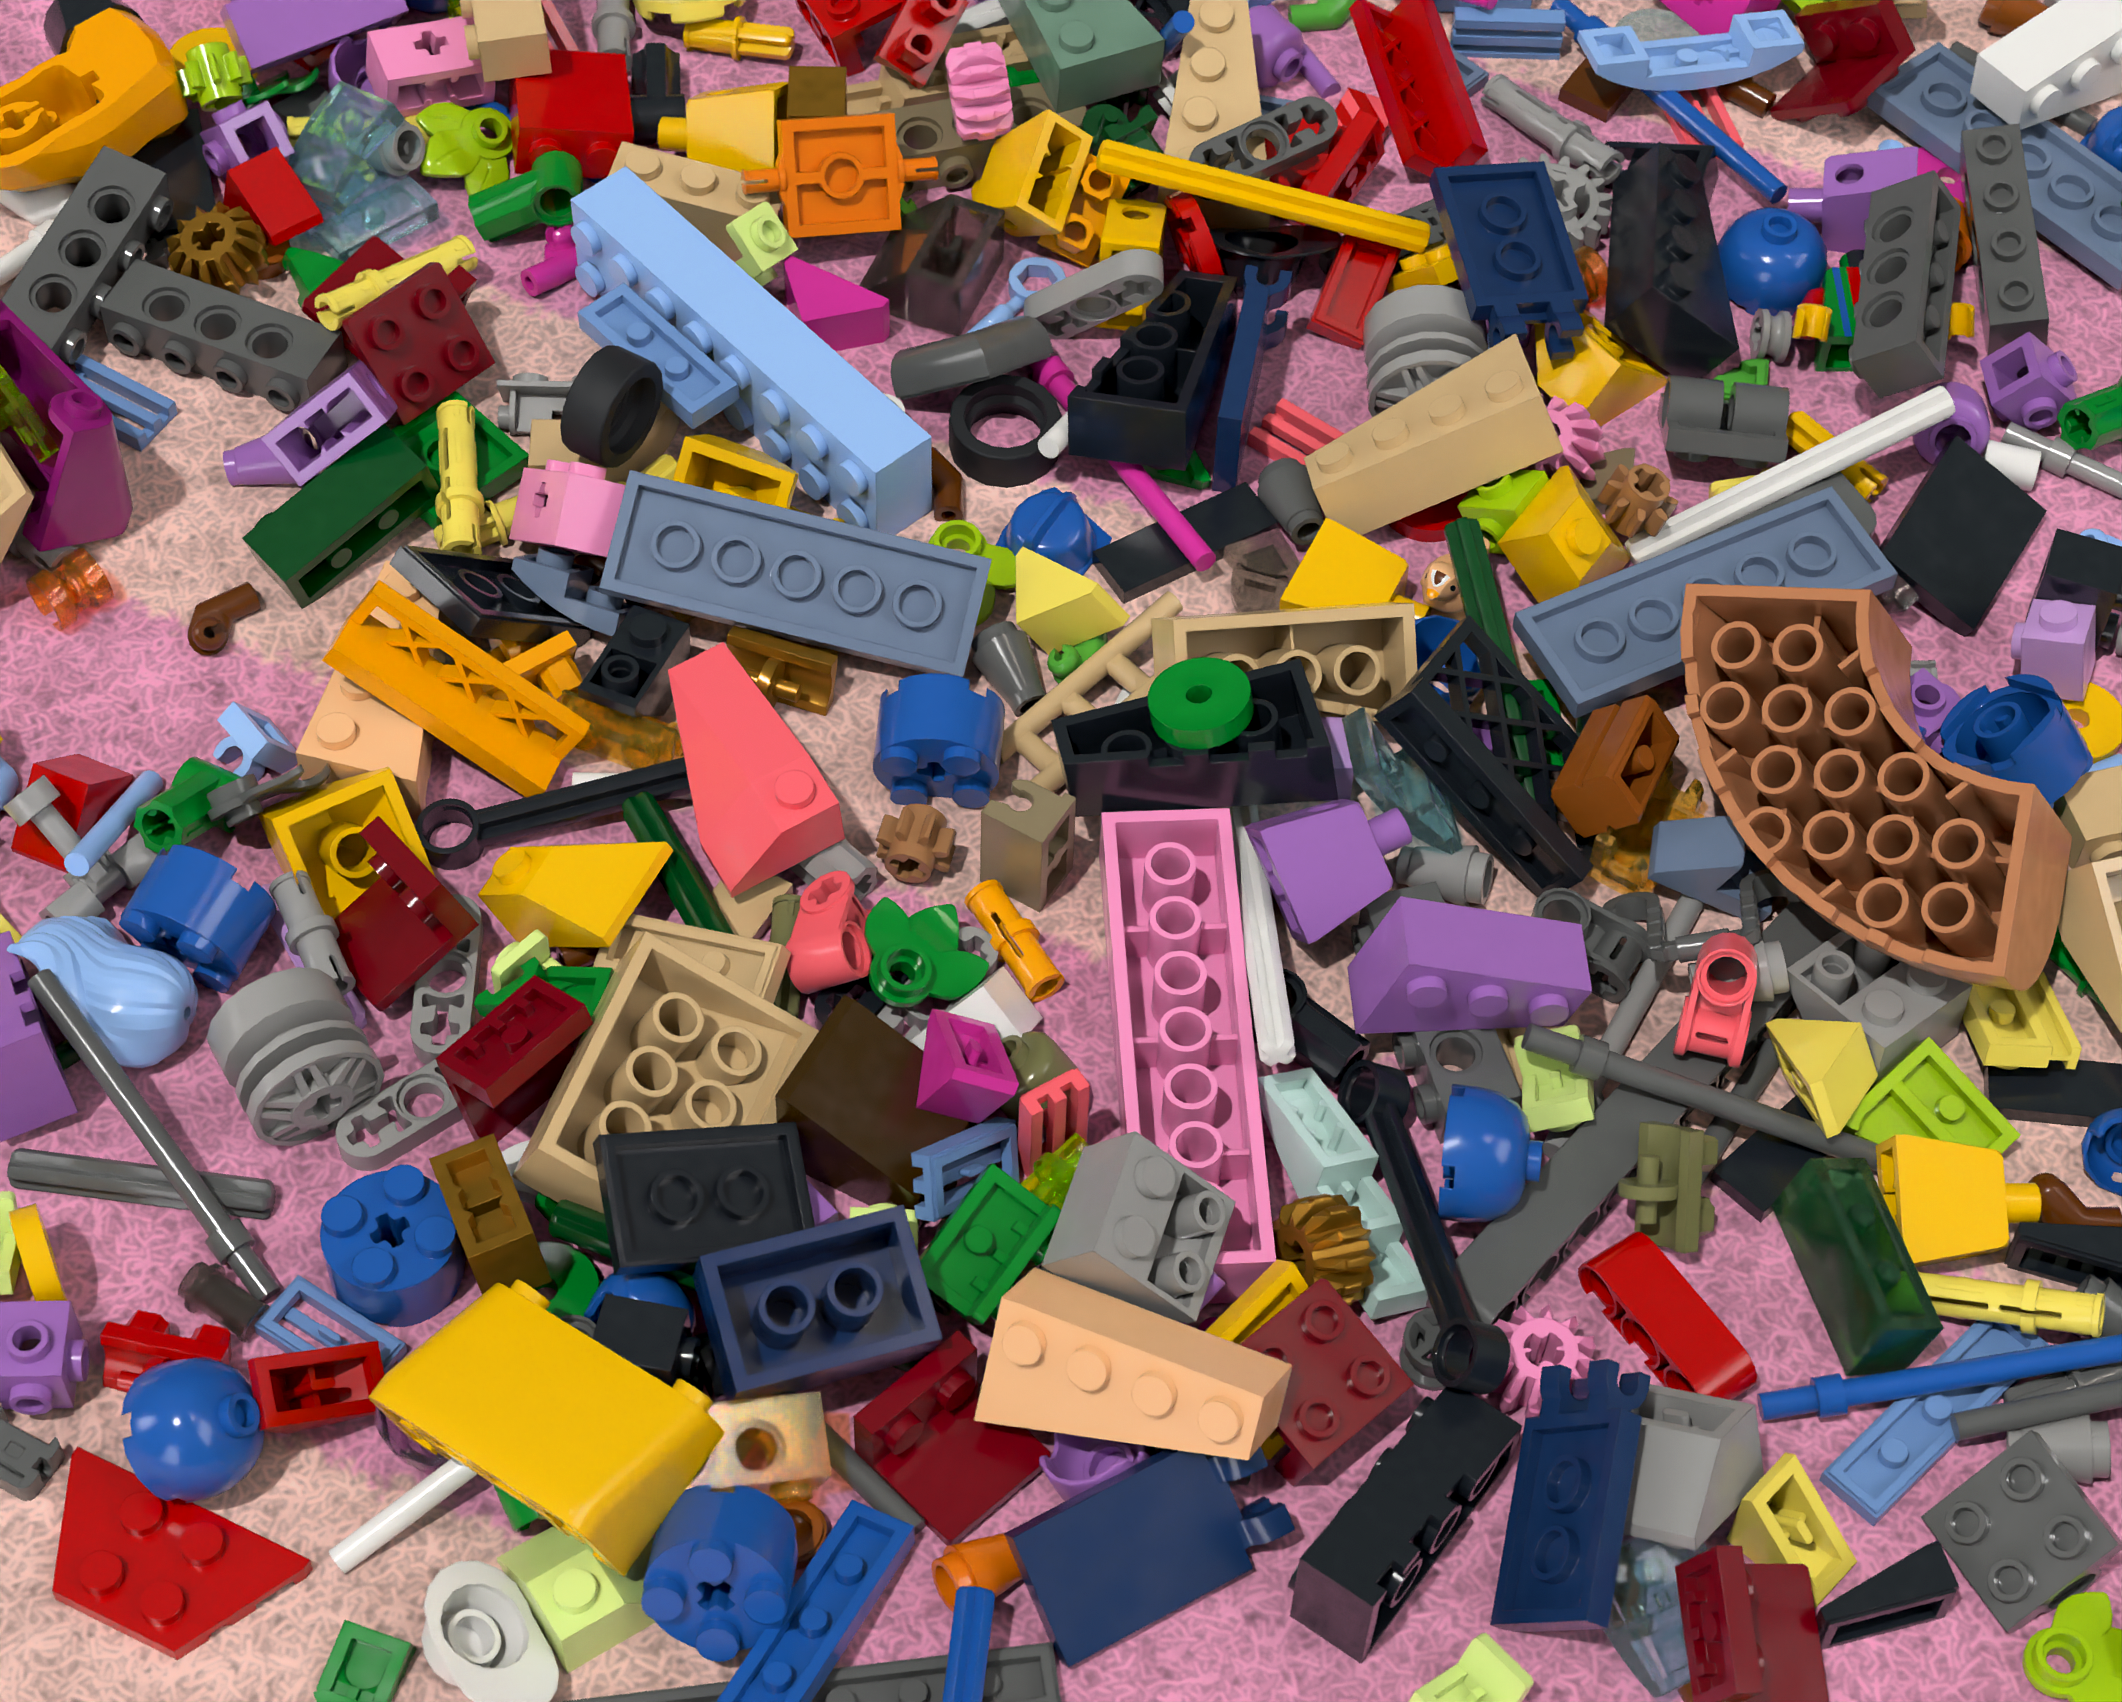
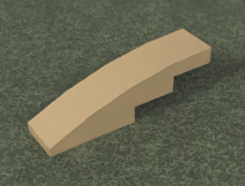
M1011 24L952 34L924 87L921 89L916 88L897 71L881 65L878 80L847 85V115L865 114L949 99L945 64L946 56L951 48L963 47L964 43L981 41V44L996 42L1002 49L1006 66L1014 67L1017 71L1030 70L1033 67Z

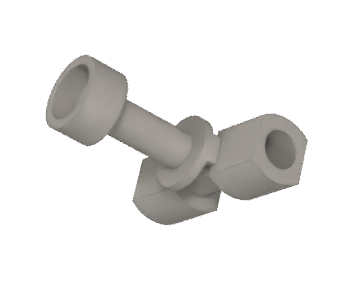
M42 775L3 806V808L19 827L31 819L65 859L80 842L81 838L52 805L51 802L61 794L49 779ZM138 832L112 854L107 850L86 875L74 876L69 872L65 874L63 879L69 884L70 888L40 911V917L42 919L61 916L98 917L105 911L102 904L123 886L130 890L142 881L158 853L145 847L144 839L140 832Z

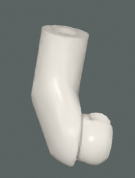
M67 183L26 192L0 190V204L29 223L38 226L48 219L55 220L77 185Z

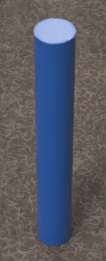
M1185 10L1176 12L1160 30L1159 33L1165 39L1163 61L1193 29L1195 20L1190 12Z

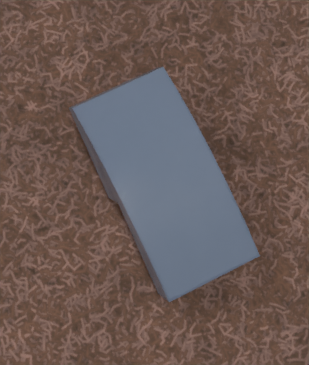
M539 546L538 553L514 557L511 569L529 589L558 612L592 630L613 636L633 606L624 603L622 598L600 593L599 586H591L594 568L574 563L575 554L570 551L549 546Z

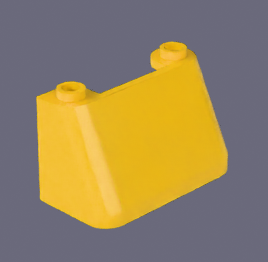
M516 1279L510 1288L501 1283H496L389 1370L368 1398L409 1439L434 1455L439 1453L448 1460L451 1458L457 1460L544 1516L557 1530L569 1537L571 1535L581 1543H587L594 1550L592 1555L597 1560L625 1577L671 1508L686 1490L725 1434L718 1423L707 1413L713 1402L697 1388L682 1379H677L675 1384L670 1387L546 1311L550 1306V1302L526 1283Z

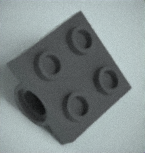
M1668 375L1664 393L1660 394L1657 413L1665 451H1673L1675 457L1691 462H1704L1709 460V456L1733 458L1735 464L1747 468H1766L1769 462H1784L1789 443L1786 434L1790 403L1789 388L1734 382L1729 400H1724L1723 380Z
M2032 1430L2023 1435L1921 1516L2005 1631L2009 1633L2024 1627L2040 1613H2048L2056 1609L2066 1598L2085 1592L2101 1575L2100 1567L2122 1551V1541L2040 1434Z

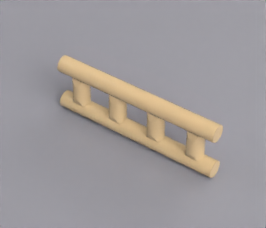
M1169 591L1164 593L1003 731L1000 763H1005L1018 751L1041 771L1030 780L1031 782L1053 793L1062 787L1065 781L1059 755L1037 734L1047 727L1051 720L1056 719L1062 713L1069 716L1097 709L1082 696L1107 674L1131 693L1122 702L1148 696L1150 686L1155 680L1154 675L1149 677L1127 657L1152 637L1151 618L1175 617L1183 610L1179 599Z

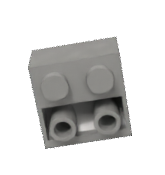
M1843 931L1787 968L1789 990L1803 1020L1860 1022L1862 1024L1878 1073V1077L1871 1087L1927 1037H1930L1940 1048L1955 1038L1958 1034L1972 989V984L1914 968L1875 951Z
M1136 1131L1084 1147L1042 1266L1056 1276L1183 1323L1195 1322L1236 1201Z
M1650 1384L1645 1401L1640 1407L1630 1411L1642 1416L1623 1535L1660 1542L1673 1549L1697 1550L1740 1505L1743 1497L1764 1476L1756 1407L1754 1404Z

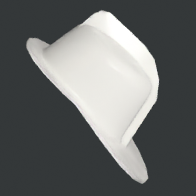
M457 1561L441 1569L429 1584L424 1602L426 1620L422 1633V1645L425 1658L433 1672L446 1683L459 1687L465 1696L473 1702H549L557 1691L559 1670L553 1652L517 1584L499 1568L481 1561Z

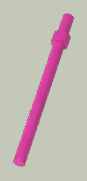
M1051 356L1029 364L1033 370L1032 378L1034 382L1044 386L1058 400L1062 407L1068 411L1067 396L1076 387L1073 383V372L1058 356ZM1107 460L1194 568L1200 572L1209 569L1216 561L1215 553L1143 466Z

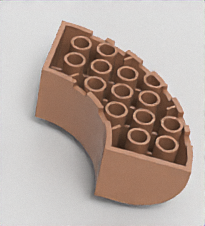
M1686 583L1680 637L1681 660L1685 663L1687 695H1684L1687 715L1692 721V727L1699 746L1697 751L1702 767L1714 792L1719 796L1726 813L1748 847L1790 892L1828 923L1867 947L1914 968L1969 984L2017 991L2029 989L2043 971L2054 942L2063 901L2072 836L2035 784L2007 781L1981 774L1956 762L1951 763L1926 745L1915 717L1911 696L1910 665L1912 646L1874 593L1867 589Z

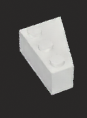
M2060 0L1978 53L1970 94L2009 125L2019 124L2020 130L2122 93V0Z

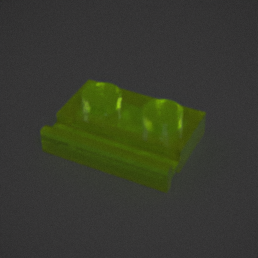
M0 365V433L10 426L20 440L27 444L37 461L41 463L57 452L59 448L24 393L21 394L12 378Z

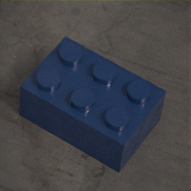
M904 1205L699 1256L692 1275L729 1410L920 1360L937 1348L943 1339Z

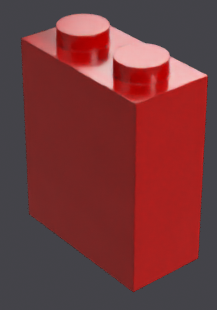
M549 49L552 73L511 78L509 80L508 97L515 174H524L531 171L532 164L537 157L545 152L556 150L565 151L573 155L580 162L583 178L605 179L609 175L622 141L633 144L634 140L625 54Z

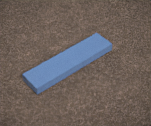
M1977 1320L1932 1365L2050 1345L2037 1334L2021 1333L2020 1326ZM2021 1379L1895 1400L1822 1472L1819 1481L1874 1527L1959 1442L1952 1431L1951 1413L1995 1405L2003 1398L2004 1391L2014 1387Z

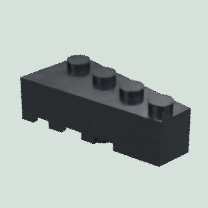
M1658 142L1613 182L1604 327L1670 374L1704 378L1739 349L1702 172L1699 171L1689 157L1684 154H1676L1664 144Z
M1180 270L1164 288L1162 294L1156 297L1146 308V319L1136 327L1130 325L1120 337V348L1111 358L1103 356L1092 368V379L1085 387L1077 385L1067 396L1068 455L1146 465L1158 470L1175 469L1186 471L1235 340L1237 330L1238 277Z
M1301 659L1244 672L1251 686L1254 705L1252 719L1246 729L1236 738L1213 748L1184 749L1171 745L1160 738L1152 726L1148 696L1051 720L1068 794L1076 798L1075 817L1101 815V812L1185 810L1338 800L1331 746Z
M1445 1387L1435 1400L1426 1396L1412 1414L1406 1426L1407 1433L1394 1448L1388 1447L1374 1464L1368 1479L1345 1502L1334 1519L1300 1557L1299 1564L1288 1583V1588L1294 1591L1290 1617L1359 1663H1362L1515 1455L1522 1425L1471 1392Z

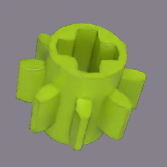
M224 42L206 43L190 49L186 53L187 61L184 62L186 68L176 71L183 98L191 97L192 103L199 102L201 110L206 112L219 111L241 99L243 100L241 94L244 91L243 85L253 83L246 56L238 57L237 51L230 52L228 45Z

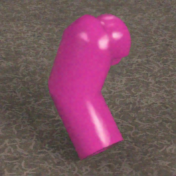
M572 224L561 227L549 226L545 231L548 243L544 249V261L521 271L522 285L530 296L540 295L576 277L575 268L578 265L576 246L571 236Z

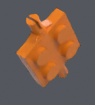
M891 112L777 120L779 153L775 168L743 169L741 171V180H764L763 182L741 183L744 195L777 192L782 203L784 227L791 238L902 230L900 199L905 186L904 182L937 181L938 171L936 170L916 171L919 168L938 167L935 156L903 159L896 143L895 113Z

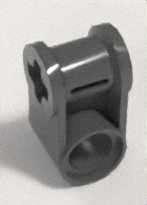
M1553 888L1543 892L1537 898L1531 917L1582 924L1592 986L1591 993L1611 1003L1621 1002L1630 991L1629 978L1638 964L1648 959L1646 949L1648 947L1647 931L1636 922L1619 917L1567 888ZM1622 938L1627 940L1624 946L1620 944ZM1605 974L1609 976L1608 981L1602 980Z

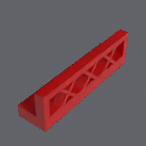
M1356 0L1349 7V11L1403 165L1431 177L1434 167L1474 165L1488 151V147L1434 0H1402L1391 12L1367 0Z

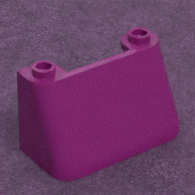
M0 300V442L14 465L40 490L35 492L30 509L32 513L27 514L22 534L39 552L113 538L123 534L129 524L133 502L111 410L97 394Z

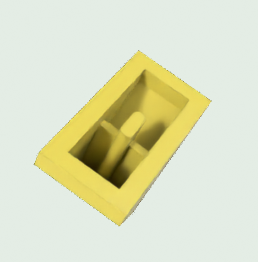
M1022 547L1017 553L1016 624L1048 655L1054 648L1058 652L1062 651V645L1064 644L1075 646L1122 627L1129 619L1130 615L1097 582L1025 547Z
M1777 1018L1765 1023L1783 1077L1828 1139L1840 1134L1878 1077L1862 1024L1860 1022Z
M1785 1452L1743 1497L1727 1537V1541L1733 1546H1742L1743 1554L1756 1564H1805L1809 1569L1815 1608L1857 1563L1856 1558L1796 1455Z

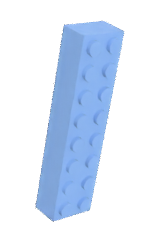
M623 167L570 199L573 218L571 236L576 246L578 265L575 268V275L583 290L591 297L597 295L602 297L622 283H625L738 383L739 400L723 410L727 420L739 431L748 429L760 440L764 453L781 463H785L789 468L798 472L800 484L814 500L824 498L836 509L838 517L844 519L848 524L892 535L898 534L932 511L931 435L629 168Z

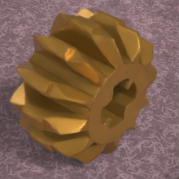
M219 200L211 212H206L196 206V217L191 221L177 220L179 234L166 239L169 246L168 251L171 254L167 258L171 271L240 295V288L245 284L259 285L258 273L256 271L269 266L268 255L265 251L268 247L266 243L267 238L261 227L254 223L250 214L244 211L241 206L230 210L228 206H225Z
M1326 1193L1298 1198L1293 1203L1281 1206L1279 1219L1272 1221L1276 1260L1294 1262L1309 1287L1321 1278L1328 1280L1349 1306L1352 1302L1363 1299L1365 1287L1374 1283V1275L1369 1263L1377 1257L1370 1249L1368 1242L1372 1231L1371 1229L1363 1228L1361 1225V1211L1359 1207L1349 1206L1342 1194L1330 1196Z

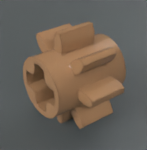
M1646 463L1636 465L1630 471L1623 464L1618 465L1597 497V501L1607 505L1605 509V522L1615 531L1629 538L1644 530L1653 537L1657 536L1678 505V500L1668 496L1671 480L1661 470Z
M909 804L903 807L899 819L888 814L883 816L876 837V841L880 843L876 856L877 858L885 859L884 865L886 870L895 878L908 883H923L929 880L933 868L945 873L949 871L956 846L953 845L956 831L952 828H946L947 819L939 810L925 804Z

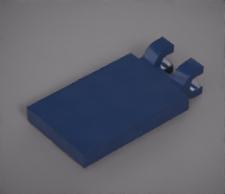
M1545 162L1434 167L1429 181L1431 192L1464 294L1471 321L1488 320L1489 347L1497 345L1515 333L1519 341L1526 340L1528 335L1526 324L1545 323V344L1550 360L1573 358L1575 348L1571 337H1581L1584 332V326L1579 314L1584 312L1589 297Z
M1246 265L1243 282L1244 298L1218 414L1212 491L1224 492L1237 486L1263 364V355L1266 350L1278 346L1283 341L1287 329L1288 311L1277 310L1274 322L1267 325L1268 312L1280 308L1287 302L1291 290V271L1281 270L1277 283L1263 285L1257 281L1258 266Z
M1611 1359L1595 1360L1589 1363L1587 1378L1573 1379L1570 1392L1571 1368L1564 1365L1542 1367L1540 1378V1393L1542 1397L1540 1416L1525 1418L1490 1625L1513 1632L1608 1629L1642 1416L1630 1411L1640 1407L1645 1401L1651 1376L1642 1372L1621 1374L1618 1387L1617 1376L1620 1363Z
M1261 1447L1257 1449L1249 1460L1164 1449L1122 1473L1095 1485L1004 1533L1048 1638L1053 1644L1054 1652L1063 1665L1070 1667L1253 1569L1245 1549L1274 1541L1295 1530L1285 1504L1278 1502L1271 1505L1269 1498L1263 1496L1239 1510L1228 1484V1481L1247 1477L1268 1466Z

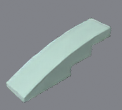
M1312 1067L1257 1077L1262 1113L1275 1148L1298 1198L1325 1193L1330 1196L1342 1194L1349 1206L1359 1207L1363 1228L1371 1229L1372 1231L1368 1242L1370 1249L1377 1257L1369 1263L1374 1275V1283L1365 1287L1363 1299L1358 1300L1369 1318L1373 1320L1425 1308L1428 1295L1415 1261L1399 1242L1403 1228L1395 1206L1372 1176L1379 1157L1377 1152Z

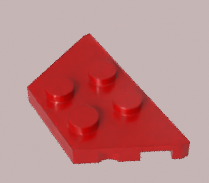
M78 1446L71 1455L52 1586L54 1597L57 1601L176 1660L181 1659L206 1643L210 1635L220 1627L234 1625L256 1611V1604L292 1581L296 1585L306 1579L313 1568L310 1559L193 1502L186 1503L187 1501L179 1498L167 1501L156 1497L138 1480L135 1474Z

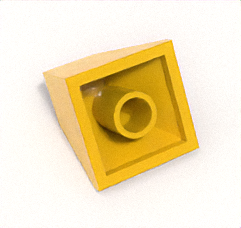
M1584 310L1582 314H1579L1584 326V332L1581 337H1571L1575 348L1574 356L1571 359L1550 360L1545 344V323L1535 324L1538 386L1551 398L1555 395L1558 398L1564 399L1568 406L1574 402L1583 405L1590 413V419L1595 420L1600 427L1666 385L1667 379L1622 339L1604 327V324L1591 312Z
M712 434L685 436L673 481L789 509L799 473L762 451Z
M1569 465L1559 467L1497 542L1538 603L1621 571L1630 560L1628 552L1609 524L1605 522V518Z
M389 767L322 784L317 788L301 792L263 809L264 812L258 815L277 862L284 874L292 871L294 880L298 885L297 871L303 870L307 872L324 914L331 916L333 919L381 877L367 862L377 852L359 834L378 815L434 875Z
M667 842L578 843L510 847L494 863L492 875L478 896L516 941L521 942L530 933L538 929L548 937L549 947H610L674 850Z

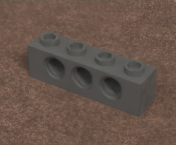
M2011 124L1961 130L1959 170L1968 231L1972 244V259L1987 356L2027 332H2031L2047 346L2049 313L2020 125Z
M103 146L1 299L66 365H74L79 356L84 352L87 343V333L97 319L103 320L99 307L133 261L136 258L143 260L145 244L154 230L160 232L167 225L173 211V200L170 199L167 174ZM112 219L122 220L118 223H106L107 221ZM82 263H94V265L86 268L76 267ZM54 307L66 308L60 312H47V310Z
M1935 170L1871 192L1869 216L1864 222L1866 241L1864 258L1859 263L1861 283L1859 300L1854 305L1856 325L1854 342L1849 348V361L1855 375L1860 379H1865L1879 399L1944 379L1961 207Z
M137 258L99 306L108 342L112 343L120 352L130 356H136L141 353L155 358L179 374H188L191 371L213 379L221 388L232 393L244 390L258 395L282 411L296 409L348 368L342 331H330L320 323Z
M1436 881L1385 892L1362 908L1358 924L1353 925L1351 928V938L1355 954L1357 955L1400 896L1444 903ZM1496 1029L1392 1033L1393 1051L1398 1066L1401 1070L1411 1068L1417 1086L1413 1088V1100L1417 1116L1423 1125L1432 1123L1440 1144L1444 1143L1449 1096L1452 1095V1084L1478 1086L1498 1091L1517 1102L1520 1106L1522 1094ZM1443 1065H1454L1461 1068L1462 1071L1448 1070Z

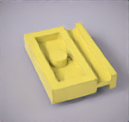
M2041 972L2037 981L2025 991L1972 984L1962 1020L1983 1065L2007 1070L2019 1067L2047 1068L2049 1060L2062 1061L2066 1069H2076L2082 1047L2044 972Z

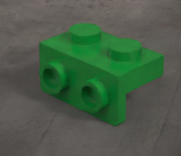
M988 1164L919 1257L929 1292L972 1325L983 1324L989 1316L996 1321L1001 1297L1016 1284L1014 1281L1028 1262L1031 1260L1037 1266L1043 1262L1061 1209L1054 1203L1047 1205L995 1164Z

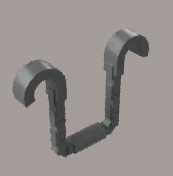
M1769 869L1756 871L1744 877L1739 884L1742 929L1729 931L1728 928L1695 933L1675 937L1674 941L1665 942V919L1657 894L1633 892L1619 895L1607 901L1602 908L1632 921H1647L1648 947L1646 949L1648 959L1661 962L1679 960L1680 963L1697 960L1702 945L1710 937L1720 933H1736L1745 937L1752 945L1759 943L1762 938L1758 903L1761 900L1775 896L1787 897L1788 902H1801V900L1790 892Z

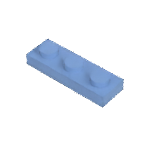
M622 283L578 311L579 328L601 348L607 345L620 346L656 363L662 372L663 379L661 402L690 428L695 429L739 400L738 383L625 283Z

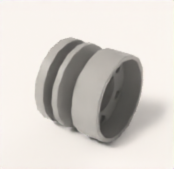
M1415 285L1396 290L1375 303L1366 315L1363 328L1365 364L1368 368L1366 378L1368 410L1371 416H1376L1488 350L1486 320L1471 321L1463 291L1444 285Z
M296 967L271 973L246 985L222 1005L209 1026L207 1041L228 1083L236 1088L235 1092L243 1111L247 1113L257 1137L271 1145L295 1146L335 1129L339 1120L346 1112L379 1093L385 1076L380 1060L374 1050L369 1047L363 1030L355 1025L351 1009L334 979L320 969Z

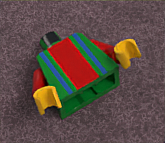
M1862 249L1851 250L1845 253L1839 260V267H1831L1826 270L1821 288L1808 291L1792 315V338H1802L1805 340L1815 338V372L1853 371L1849 361V348L1854 342L1856 325L1854 305L1859 300L1861 283L1859 263L1864 258V250ZM1960 302L1951 304L1948 341L1954 335H1962L1968 338L1974 337L1975 307L1973 305Z

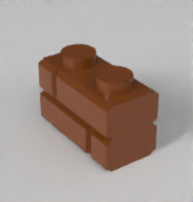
M1648 695L1623 701L1621 707L1613 704L1593 710L1551 789V798L1554 800L1556 808L1565 816L1575 832L1584 838L1608 832L1610 826L1614 829H1619L1640 822L1647 808V801L1651 800L1679 743L1680 737L1654 698L1652 699Z

